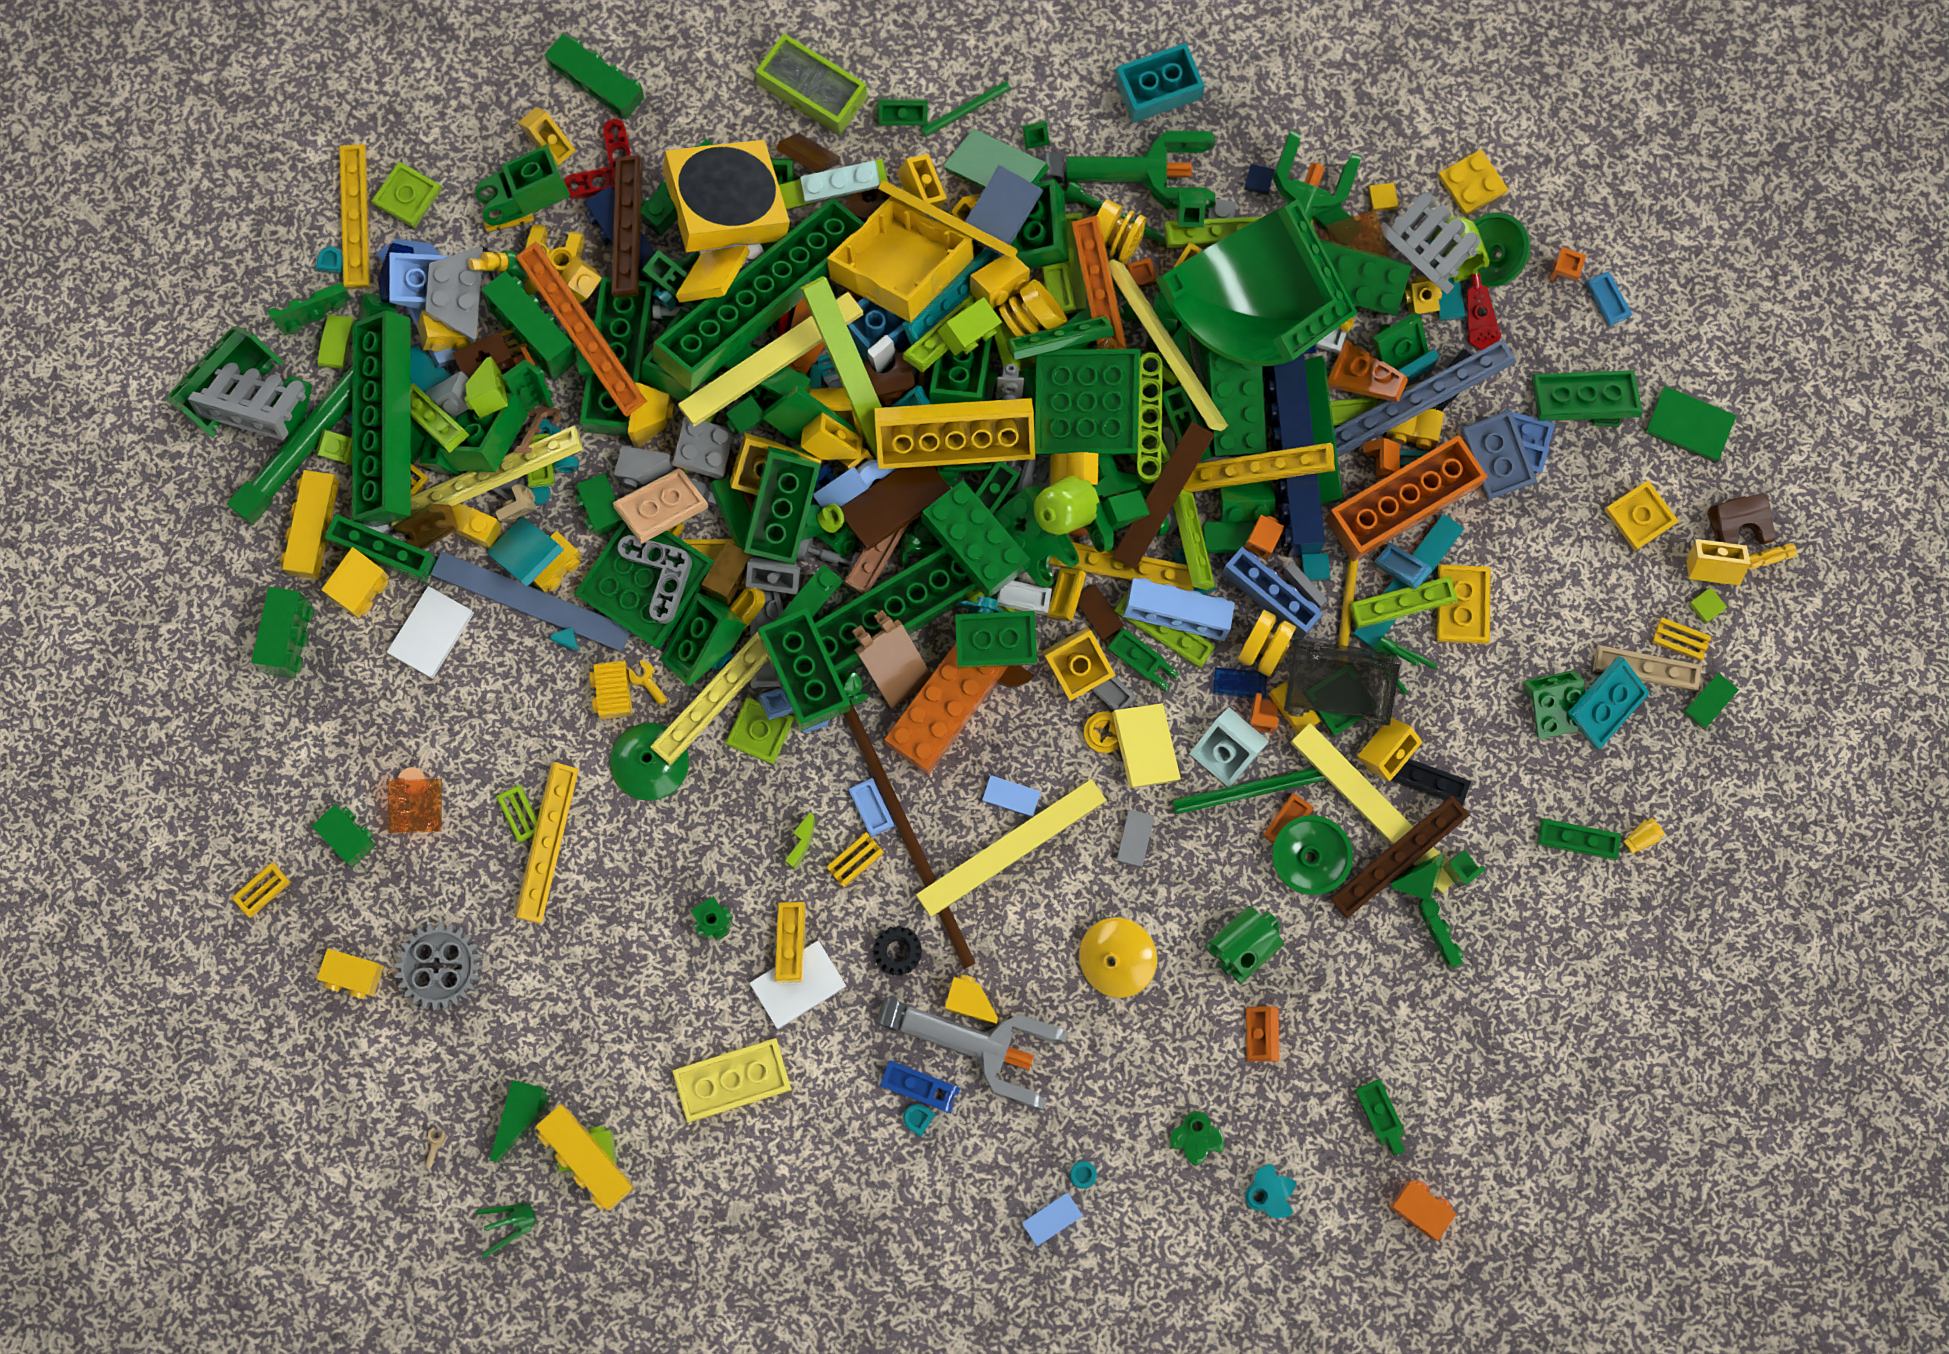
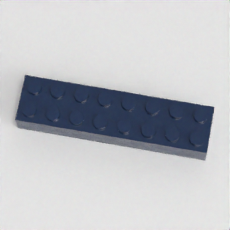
M1304 353L1284 364L1262 366L1263 378H1268V387H1265V399L1271 405V411H1268L1269 427L1273 426V436L1270 437L1271 451L1313 446L1314 439ZM1318 474L1279 479V485H1276L1277 501L1281 500L1282 510H1279L1278 517L1279 524L1285 526L1284 535H1281L1282 550H1287V558L1301 557L1302 554H1319L1325 543Z

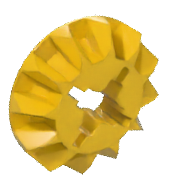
M1098 712L1092 715L1085 724L1084 738L1088 746L1097 753L1109 754L1120 748L1111 712ZM1109 723V733L1112 736H1107L1103 742H1100L1101 734L1097 730H1103L1104 726Z

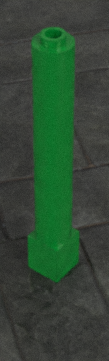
M352 366L251 482L246 481L228 501L227 505L252 526L273 503L271 499L318 446L322 430L331 431L351 408L353 401Z

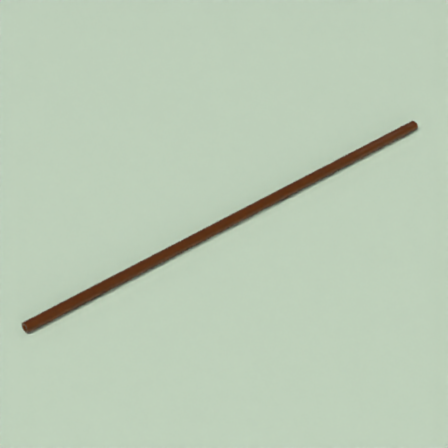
M730 447L726 468L731 477L736 457ZM741 491L751 513L755 497L751 493ZM786 593L790 603L797 594ZM851 703L850 711L843 715L925 888H927L937 880L863 724ZM948 906L939 912L938 915L963 968L966 969L975 965L976 962Z

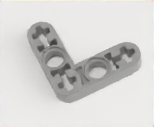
M628 535L623 537L618 543V551L622 557L631 562L662 570L649 612L655 621L661 624L669 623L675 617L692 566L691 557L687 552L676 547L650 540L641 544L635 536ZM633 543L635 547L642 550V555L633 550L629 553L626 550V546H631ZM655 548L660 549V559L650 561L648 557L650 551ZM668 555L673 559H679L681 556L685 562L677 567L675 563L668 560ZM668 580L677 581V588L672 593H667L664 589ZM663 595L668 599H672V602L666 600L665 603V600H663L661 596ZM665 604V608L668 609L667 614L663 613L660 617V614L657 612L658 608L662 609Z

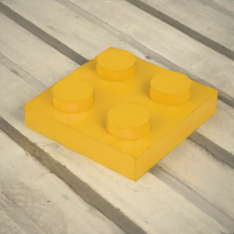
M1482 149L1438 174V178L1464 216L1501 197L1509 190Z
M1649 480L1605 509V512L1634 551H1637L1679 522Z

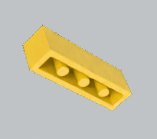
M303 470L302 478H299L297 481L298 498L297 502H294L292 505L291 516L293 521L291 527H288L286 532L287 549L286 552L282 553L280 561L282 570L289 576L316 580L320 578L327 545L325 535L332 521L340 481L334 474Z
M560 1104L535 1126L539 1130L537 1137L546 1147L551 1145L557 1151L555 1158L564 1168L569 1165L575 1172V1175L572 1176L575 1182L582 1189L587 1187L593 1195L590 1198L600 1210L605 1208L611 1211L636 1188L565 1105Z

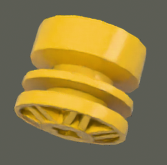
M1106 199L1097 214L1100 220L1105 248L1107 246L1111 247L1109 253L1110 260H1114L1120 251L1118 262L1126 265L1141 243L1147 217L1139 215L1133 224L1135 211L1131 210L1122 219L1123 206Z
M1035 279L1020 290L1024 302L1012 296L1009 298L1010 304L1003 303L999 306V311L1006 325L1015 337L1044 331L1043 327L1047 330L1060 327L1067 322V318L1058 302Z

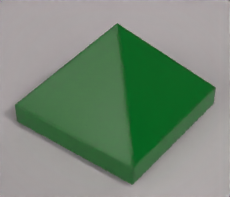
M1046 120L1022 125L1026 150L1050 145Z

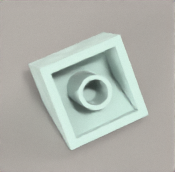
M1227 708L1215 720L1189 754L1227 787H1231L1269 741L1231 708Z

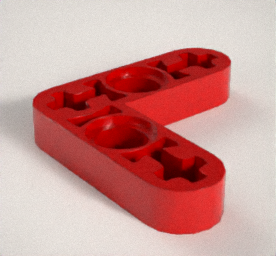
M608 120L603 127L610 167L568 175L564 179L570 193L568 198L576 200L593 197L609 186L615 192L614 167H616V159L613 158V153L618 149L626 151V156H631L627 131L621 120ZM613 127H617L619 130L618 138L620 142H615L611 133ZM597 177H603L606 179V183L603 187L597 188L592 185L593 180ZM586 179H587L588 186H589V188H590V189H587V190H586L585 182H584V180H586ZM576 182L578 185L577 191L573 192L571 189L572 183Z

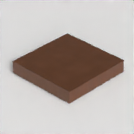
M800 133L779 141L776 148L777 151L815 173L826 171L838 165L841 158L839 155Z

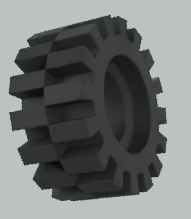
M888 927L887 930H883L879 937L876 938L875 945L873 946L877 965L881 970L893 976L909 974L918 966L922 957L920 940L907 927ZM894 941H902L908 947V955L901 961H894L887 954L888 946Z

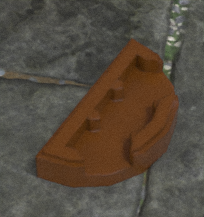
M1020 665L1008 666L997 683L1008 688L1020 687L1029 683L1035 675Z

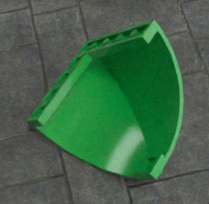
M1298 199L1230 234L1155 279L1176 317L1198 341L1213 352L1246 365L1274 366L1290 362L1357 314L1348 293Z

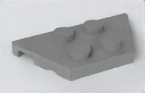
M483 247L474 248L429 263L425 315L435 321L442 322L445 327L453 332L454 330L460 332L473 343L476 342L481 271L471 270L468 265V258L480 259Z

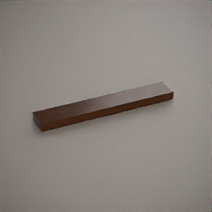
M640 155L616 157L611 294L614 298L639 296L643 159Z
M1191 422L1145 500L1150 515L1131 524L1113 554V558L1136 570L1215 434Z
M1451 795L1329 897V899L1348 919L1470 816L1469 813Z

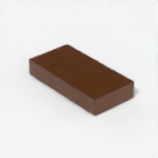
M1096 584L1081 592L1077 606L1102 642L1124 628L1125 625Z

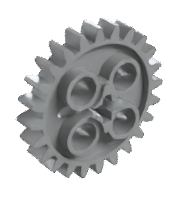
M443 923L438 924L437 930H435L432 924H428L427 932L417 928L418 937L409 934L408 937L411 943L409 945L401 943L405 952L396 953V956L402 959L400 963L394 964V967L401 969V972L394 975V977L403 979L398 988H408L404 996L406 998L414 996L412 1003L418 1005L423 1000L422 1008L428 1009L432 1003L433 1010L435 1011L439 1010L440 1004L446 1010H450L451 1001L459 1006L460 996L469 999L466 991L468 989L476 991V987L472 984L473 980L481 981L482 979L475 975L476 971L483 970L482 966L476 964V961L483 958L482 955L474 954L479 946L477 944L469 945L473 937L468 935L463 938L465 931L460 928L455 933V926L452 924L448 926L447 930H445ZM430 946L432 949L431 956L426 960H422L420 956L421 950L424 947ZM457 947L459 949L458 957L454 960H449L447 958L449 949ZM439 962L444 965H462L460 970L440 968L439 971H436L432 968H415L416 964L438 965ZM424 973H428L430 975V982L425 987H420L419 977ZM456 974V984L448 988L445 983L447 976Z

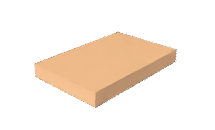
M681 468L613 502L615 510L641 544L708 509V503Z

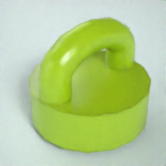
M830 503L817 514V520L825 531L835 533L844 523V514L838 505Z

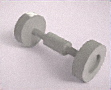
M812 537L801 541L797 559L805 562L809 553L819 555L822 560L837 565L839 562L849 565L850 571L860 553L856 552L852 561L841 558L840 554L825 549L820 551L811 548Z

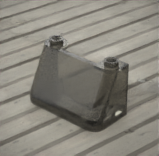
M1294 639L1292 640L1283 709L1288 711L1289 715L1303 717L1304 713L1316 710L1362 717L1367 722V726L1373 728H1383V725L1390 726L1400 670L1399 659L1396 654L1386 651Z

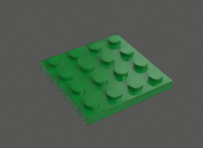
M1077 349L1053 350L1037 354L1035 454L1051 455L1087 452L1098 453V455H1138L1141 350Z
M623 521L574 594L659 650L691 604L695 594L702 588L701 584L715 561L667 530L649 539L650 541L682 549L692 559V566L675 617L669 623L661 624L651 617L649 609L662 570L628 561L621 556L618 551L620 540L628 535L635 536ZM633 543L631 546H626V550L629 553L633 550L642 555V550L635 547ZM658 548L652 549L648 556L649 560H659L661 550ZM668 555V560L675 563L677 567L685 562L681 556L679 559H673ZM668 580L664 586L665 592H674L677 588V581ZM663 595L661 596V598L665 600V603L666 600L672 602V599H668ZM664 604V607L662 609L658 608L657 612L661 617L663 613L667 614L668 609L665 608Z

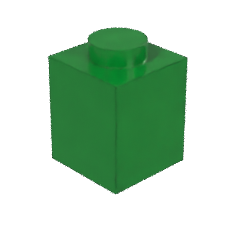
M1178 191L1176 212L1178 227H1204L1206 206L1204 192Z
M749 396L726 413L730 419L726 423L734 434L739 432L742 436H744V433H751L766 422L762 418V409L752 396Z

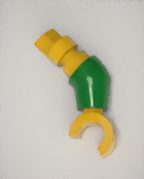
M508 250L495 254L493 252H483L480 259L468 258V265L471 270H495L501 273L506 271L511 277L515 275L521 282L525 281L524 290L528 295L531 293L534 295L538 290L517 260L516 256L519 254L517 252Z

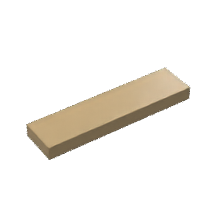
M1601 645L1596 647L1593 672L1603 673L1620 656L1625 658L1643 682L1694 692L1699 690L1702 665Z

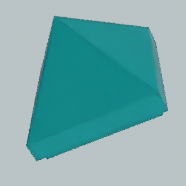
M572 627L554 633L550 637L557 645L575 652L580 650Z

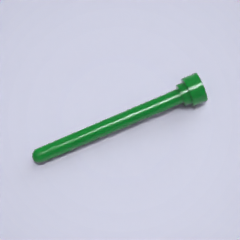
M1072 181L1064 195L1065 200L1071 203L1074 201L1077 203L1082 202L1099 211L1104 202L1085 193V189L1081 188V184ZM1122 212L1121 218L1124 219L1126 214ZM1145 225L1144 236L1167 247L1165 235Z

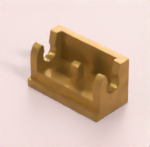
M429 504L396 525L398 533H406L410 536L411 540H406L405 543L425 550L457 530L458 525L451 505Z
M726 542L701 584L706 589L705 593L724 603V605L729 606L747 576V563L752 554L744 553L742 548Z

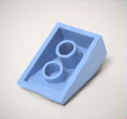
M390 253V303L425 310L429 263L450 256Z

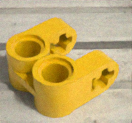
M533 224L526 248L535 241L539 243L560 275L567 267V265L558 266L560 263L569 264L574 255L579 259L581 258L585 242V235L583 233L570 231L565 247L553 250L548 249L545 245L548 227Z

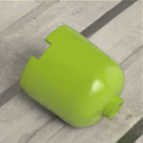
M1449 217L1445 222L1447 225L1453 219H1460L1465 224V230L1461 234L1462 238L1469 232H1474L1480 238V244L1475 249L1477 254L1474 257L1470 255L1457 269L1459 273L1456 277L1453 275L1450 277L1454 279V282L1470 279V275L1477 274L1478 269L1482 266L1488 267L1490 260L1474 222L1467 218ZM1441 227L1431 238V242L1441 233V231L1443 230ZM1455 241L1442 257L1445 258L1458 243Z
M1072 475L1057 481L1040 492L1034 502V516L1037 523L1046 532L1053 535H1063L1089 525L1097 517L1095 513L1099 498L1095 488L1089 481H1082Z

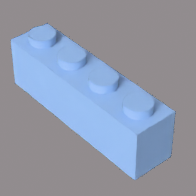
M1133 578L1128 589L1123 617L1225 641L1231 629L1235 602L1227 601L1223 597L1202 595L1198 591L1177 589L1169 584L1153 583L1145 578Z

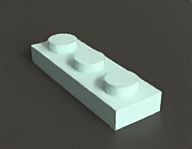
M875 160L800 176L806 203L876 189L880 186Z

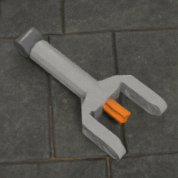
M884 997L875 1022L876 1024L894 1031H898L901 1026L900 1029L903 1033L975 1057L993 1094L1038 1110H1044L1047 1100L1040 1097L1037 1092L997 1079L996 1075L999 1076L1003 1062L1030 1070L1034 1055L1009 1047L1013 1036L1012 1029L1052 1043H1066L1069 1035L1068 1031L1019 1014L1003 1022L1001 1025L983 1032L910 1006L906 1010V1004Z

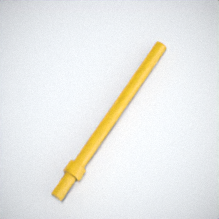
M1348 557L1336 668L1346 667L1352 619L1349 605L1354 602L1359 561L1358 559L1353 562L1350 557Z

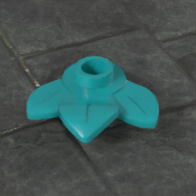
M978 596L977 602H957L958 606L968 609V614L1006 612L997 606L998 600L990 597Z
M1273 1164L1262 1166L1255 1173L1254 1183L1245 1191V1202L1253 1210H1264L1271 1218L1288 1217L1293 1214V1209L1286 1199L1295 1190L1297 1182L1287 1176H1276ZM1256 1191L1263 1194L1261 1202H1256L1253 1198Z

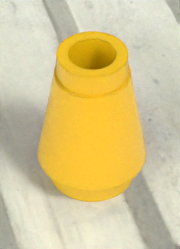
M1651 818L1648 821L1645 819L1623 843L1630 853L1634 854L1660 842L1661 837L1665 833L1655 819Z

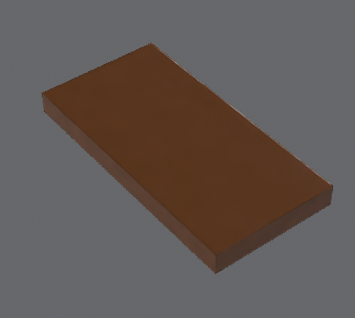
M933 466L899 468L842 506L844 522L865 549L869 551L921 516L924 509L951 488Z

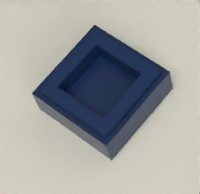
M1250 164L1244 190L1269 195L1275 169Z

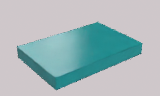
M522 516L486 553L527 587L564 549Z
M1618 656L1568 711V715L1591 745L1600 750L1650 692L1625 658Z

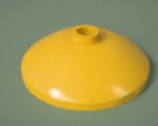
M1111 917L1094 924L1084 935L1079 950L1080 966L1087 981L1100 993L1114 998L1130 997L1144 990L1152 981L1157 969V951L1151 936L1141 925L1123 917ZM1109 957L1115 959V965L1110 964Z

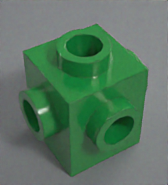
M714 896L690 910L697 920L693 923L700 937L706 935L709 941L713 938L715 941L724 938L730 933L728 929L733 927L729 921L733 916L727 906L724 904L720 907ZM712 918H717L715 923L709 924Z

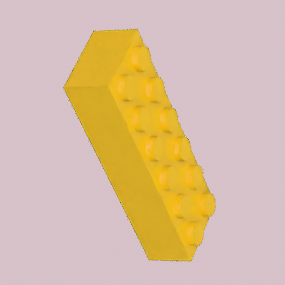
M1031 398L874 408L878 469L1035 459L1034 411Z

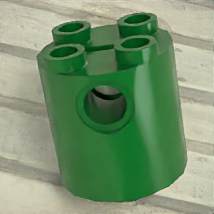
M1248 905L1204 947L1214 958L1216 956L1219 958L1218 966L1228 976L1231 974L1241 985L1284 946V942L1279 935L1281 924L1269 911L1261 915Z

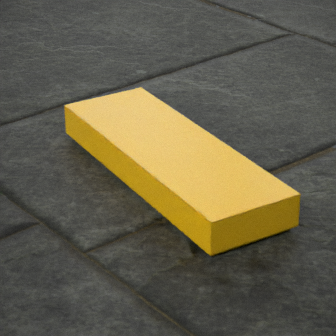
M805 902L778 903L775 959L776 983L803 982Z

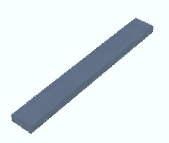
M1502 339L1404 391L1399 402L1387 400L1335 428L1338 457L1517 363L1505 340Z
M442 551L431 572L432 577L565 630L572 627L576 635L621 653L631 634L629 630L612 619L532 587H526L520 582Z

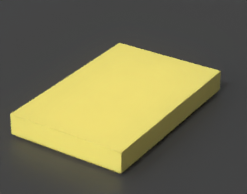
M1163 703L1120 709L1112 712L1129 789L1179 781L1181 779Z

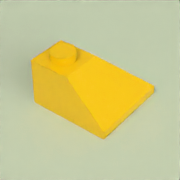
M635 383L648 401L630 414L628 434L633 446L640 448L668 427L669 419H673L675 415V404L672 403L669 394L641 383Z

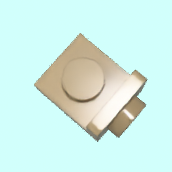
M516 484L512 486L516 499L505 502L503 508L495 511L498 520L512 522L536 510L535 497L531 489L526 485Z

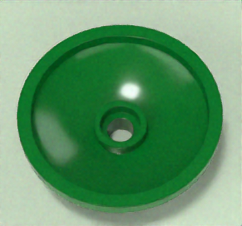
M1495 212L1482 215L1473 220L1478 228L1490 262L1488 267L1482 266L1479 268L1478 273H1480L1482 285L1488 288L1500 287L1515 279L1526 266L1531 248L1530 237L1524 225L1509 214ZM1502 252V255L1496 259V254Z
M659 723L638 724L626 730L615 742L610 756L611 774L618 787L630 797L643 801L660 800L674 793L685 780L689 769L687 749L671 766L651 749V745L664 733L668 726ZM646 754L652 755V760L648 763L643 762V757Z
M1307 815L1290 821L1281 829L1273 844L1272 860L1277 875L1285 885L1298 893L1314 896L1329 893L1343 883L1352 867L1353 850L1347 834L1337 823L1322 816ZM1306 854H1313L1315 861L1308 862L1305 858Z

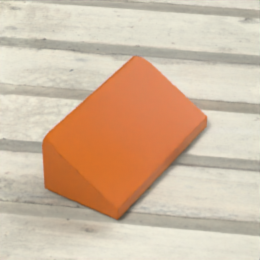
M1246 1007L1248 1062H1279L1278 1007Z

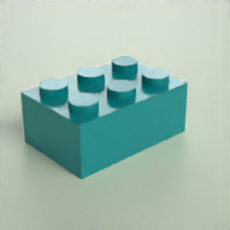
M1187 43L1116 67L1115 82L1132 123L1203 98L1205 85Z

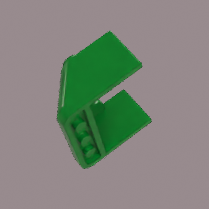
M234 326L227 331L166 398V401L212 438L216 436V433L213 431L220 426L221 422L196 415L188 400L193 391L200 393L203 388L208 389L216 378L214 374L216 370H222L228 363H236L242 376L249 369H257L260 375L263 374L265 376L274 368L273 363L280 366L284 363L257 336L238 326ZM233 383L226 394L230 395L238 383Z

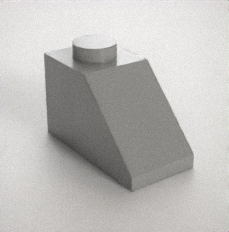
M460 371L430 388L425 394L448 415L456 417L469 409L464 399V396L467 395L465 384L469 378Z
M622 446L614 476L622 482V486L636 489L637 486L643 487L675 469L676 466L672 465L673 458L668 453Z
M753 555L747 563L746 587L798 594L800 568L794 564Z

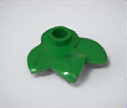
M1193 1111L1185 1117L1182 1125L1174 1128L1172 1131L1170 1147L1171 1149L1184 1148L1189 1162L1197 1166L1205 1160L1209 1150L1223 1152L1224 1139L1221 1131L1211 1125L1210 1119L1205 1113ZM1196 1121L1202 1123V1127L1198 1130L1192 1128L1193 1123Z

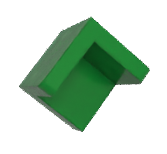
M364 293L358 317L362 320L385 310L396 313L397 308L393 303H390L388 297Z
M1462 850L1442 866L1458 888L1469 884L1486 870L1484 865L1477 866L1466 850Z

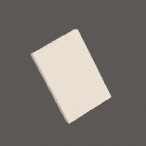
M428 586L387 653L433 679L474 612Z
M819 940L804 949L803 982L776 983L775 968L750 982L777 1029H780L847 987Z

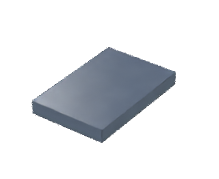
M999 165L965 222L1011 245L1043 190ZM972 238L974 241L980 243L981 245L999 254L1000 256L1004 255L1003 253L993 249L992 247Z
M1511 410L1461 428L1467 447L1488 476L1482 484L1487 501L1537 483Z

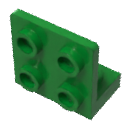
M1574 670L1523 681L1525 692L1533 699L1536 732L1539 739L1581 731L1568 715V711L1585 694L1584 679Z

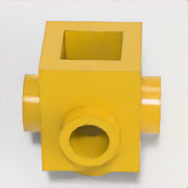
M1426 275L1414 276L1413 281L1407 282L1403 300L1408 305V313L1413 314L1416 312L1421 314L1440 311L1439 299L1442 297V291Z

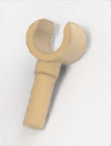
M435 1128L430 1129L428 1132L431 1146L425 1166L432 1168L438 1147L446 1141V1133L442 1131V1136L439 1140H433Z

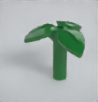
M907 528L900 543V546H902L900 550L901 564L904 570L908 568L907 558L909 554L931 555L943 547L920 544V539L910 534L912 529Z
M852 671L850 674L846 672L839 677L853 706L859 705L869 698L868 693H859L862 689V681L855 671Z

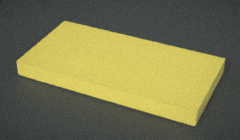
M777 1038L672 1070L687 1123L792 1091Z

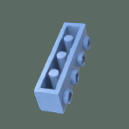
M1241 547L1225 565L1222 575L1263 609L1276 615V620L1280 623L1286 620L1297 626L1293 634L1299 639L1303 640L1320 620L1323 613L1313 602L1307 601L1301 596L1295 587L1284 582L1273 569L1267 568L1252 552Z

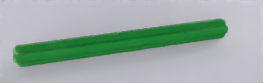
M1314 767L1176 799L1173 801V809L1175 814H1182L1325 781L1326 778Z

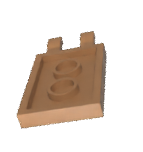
M881 610L874 615L882 628L881 632L871 638L861 625L852 632L861 645L855 649L856 654L887 705L893 709L923 688L932 674L899 620L893 622Z

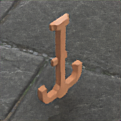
M543 406L527 412L529 414L527 417H536L530 428L526 429V436L521 445L516 446L513 451L514 454L531 453L532 448H529V444L535 433L541 432V428L538 427L542 419L554 415L553 421L558 422L562 418L561 411L557 408L549 409Z

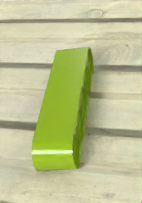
M1151 352L1144 354L1140 358L1137 463L1138 477L1141 481L1148 484L1156 482L1161 474L1162 360L1157 354ZM1152 361L1157 364L1158 368L1154 372H1147L1143 368L1144 364ZM1147 387H1153L1158 393L1153 398H1147L1144 396L1143 391ZM1146 413H1153L1157 416V420L1153 424L1145 423L1142 418ZM1145 439H1154L1157 446L1152 450L1145 449L1142 445ZM1152 464L1156 467L1157 471L1154 475L1147 476L1142 472L1143 466Z

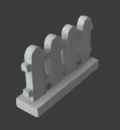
M1425 192L1419 198L1415 196L1411 200L1413 205L1401 218L1397 216L1393 220L1396 223L1392 228L1384 222L1377 230L1433 283L1448 294L1455 287L1448 279L1452 275L1454 277L1457 276L1459 273L1457 269L1470 255L1474 257L1477 254L1475 249L1480 244V238L1474 232H1469L1462 238L1461 234L1465 230V224L1460 219H1453L1447 225L1445 222L1450 217L1449 209L1440 205L1432 211L1431 208L1435 205L1436 199L1431 193ZM1427 214L1428 217L1425 219V221L1416 229V231H1414L1413 228ZM1441 227L1443 230L1429 245L1427 242ZM1409 234L1410 237L1405 241L1404 238ZM1456 241L1458 244L1443 258L1442 255ZM1424 248L1425 250L1420 255L1418 252ZM1438 261L1440 264L1434 268L1433 265Z
M228 363L222 370H216L214 373L216 378L208 389L203 388L200 393L193 391L188 398L197 416L284 440L289 433L284 422L285 420H291L293 417L291 411L298 401L303 402L306 395L305 388L300 381H293L285 388L279 375H271L264 382L261 381L262 377L257 369H249L242 376L236 363ZM233 383H238L230 395H227L226 393ZM259 389L254 398L249 401L248 398L253 391ZM277 395H280V398L275 403V405L273 407H270V404L272 403L274 398Z

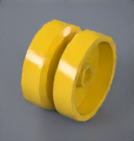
M1264 609L1237 660L1250 666L1260 653L1263 657L1258 665V671L1270 677L1277 663L1280 664L1291 644L1289 640L1297 626L1285 620L1280 623L1276 633L1271 632L1276 622V615Z

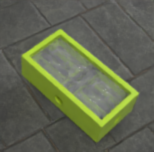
M785 33L782 34L755 71L759 86L839 136L868 98L866 83Z

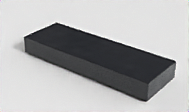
M1410 758L1391 780L1444 801L1453 795L1462 806L1471 784L1470 780Z

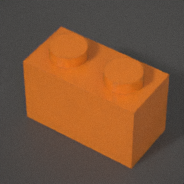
M1418 1179L1416 1182L1412 1180L1407 1181L1389 1208L1433 1241H1439L1457 1215V1213L1451 1210L1453 1205L1441 1196L1437 1199L1429 1193L1431 1189Z

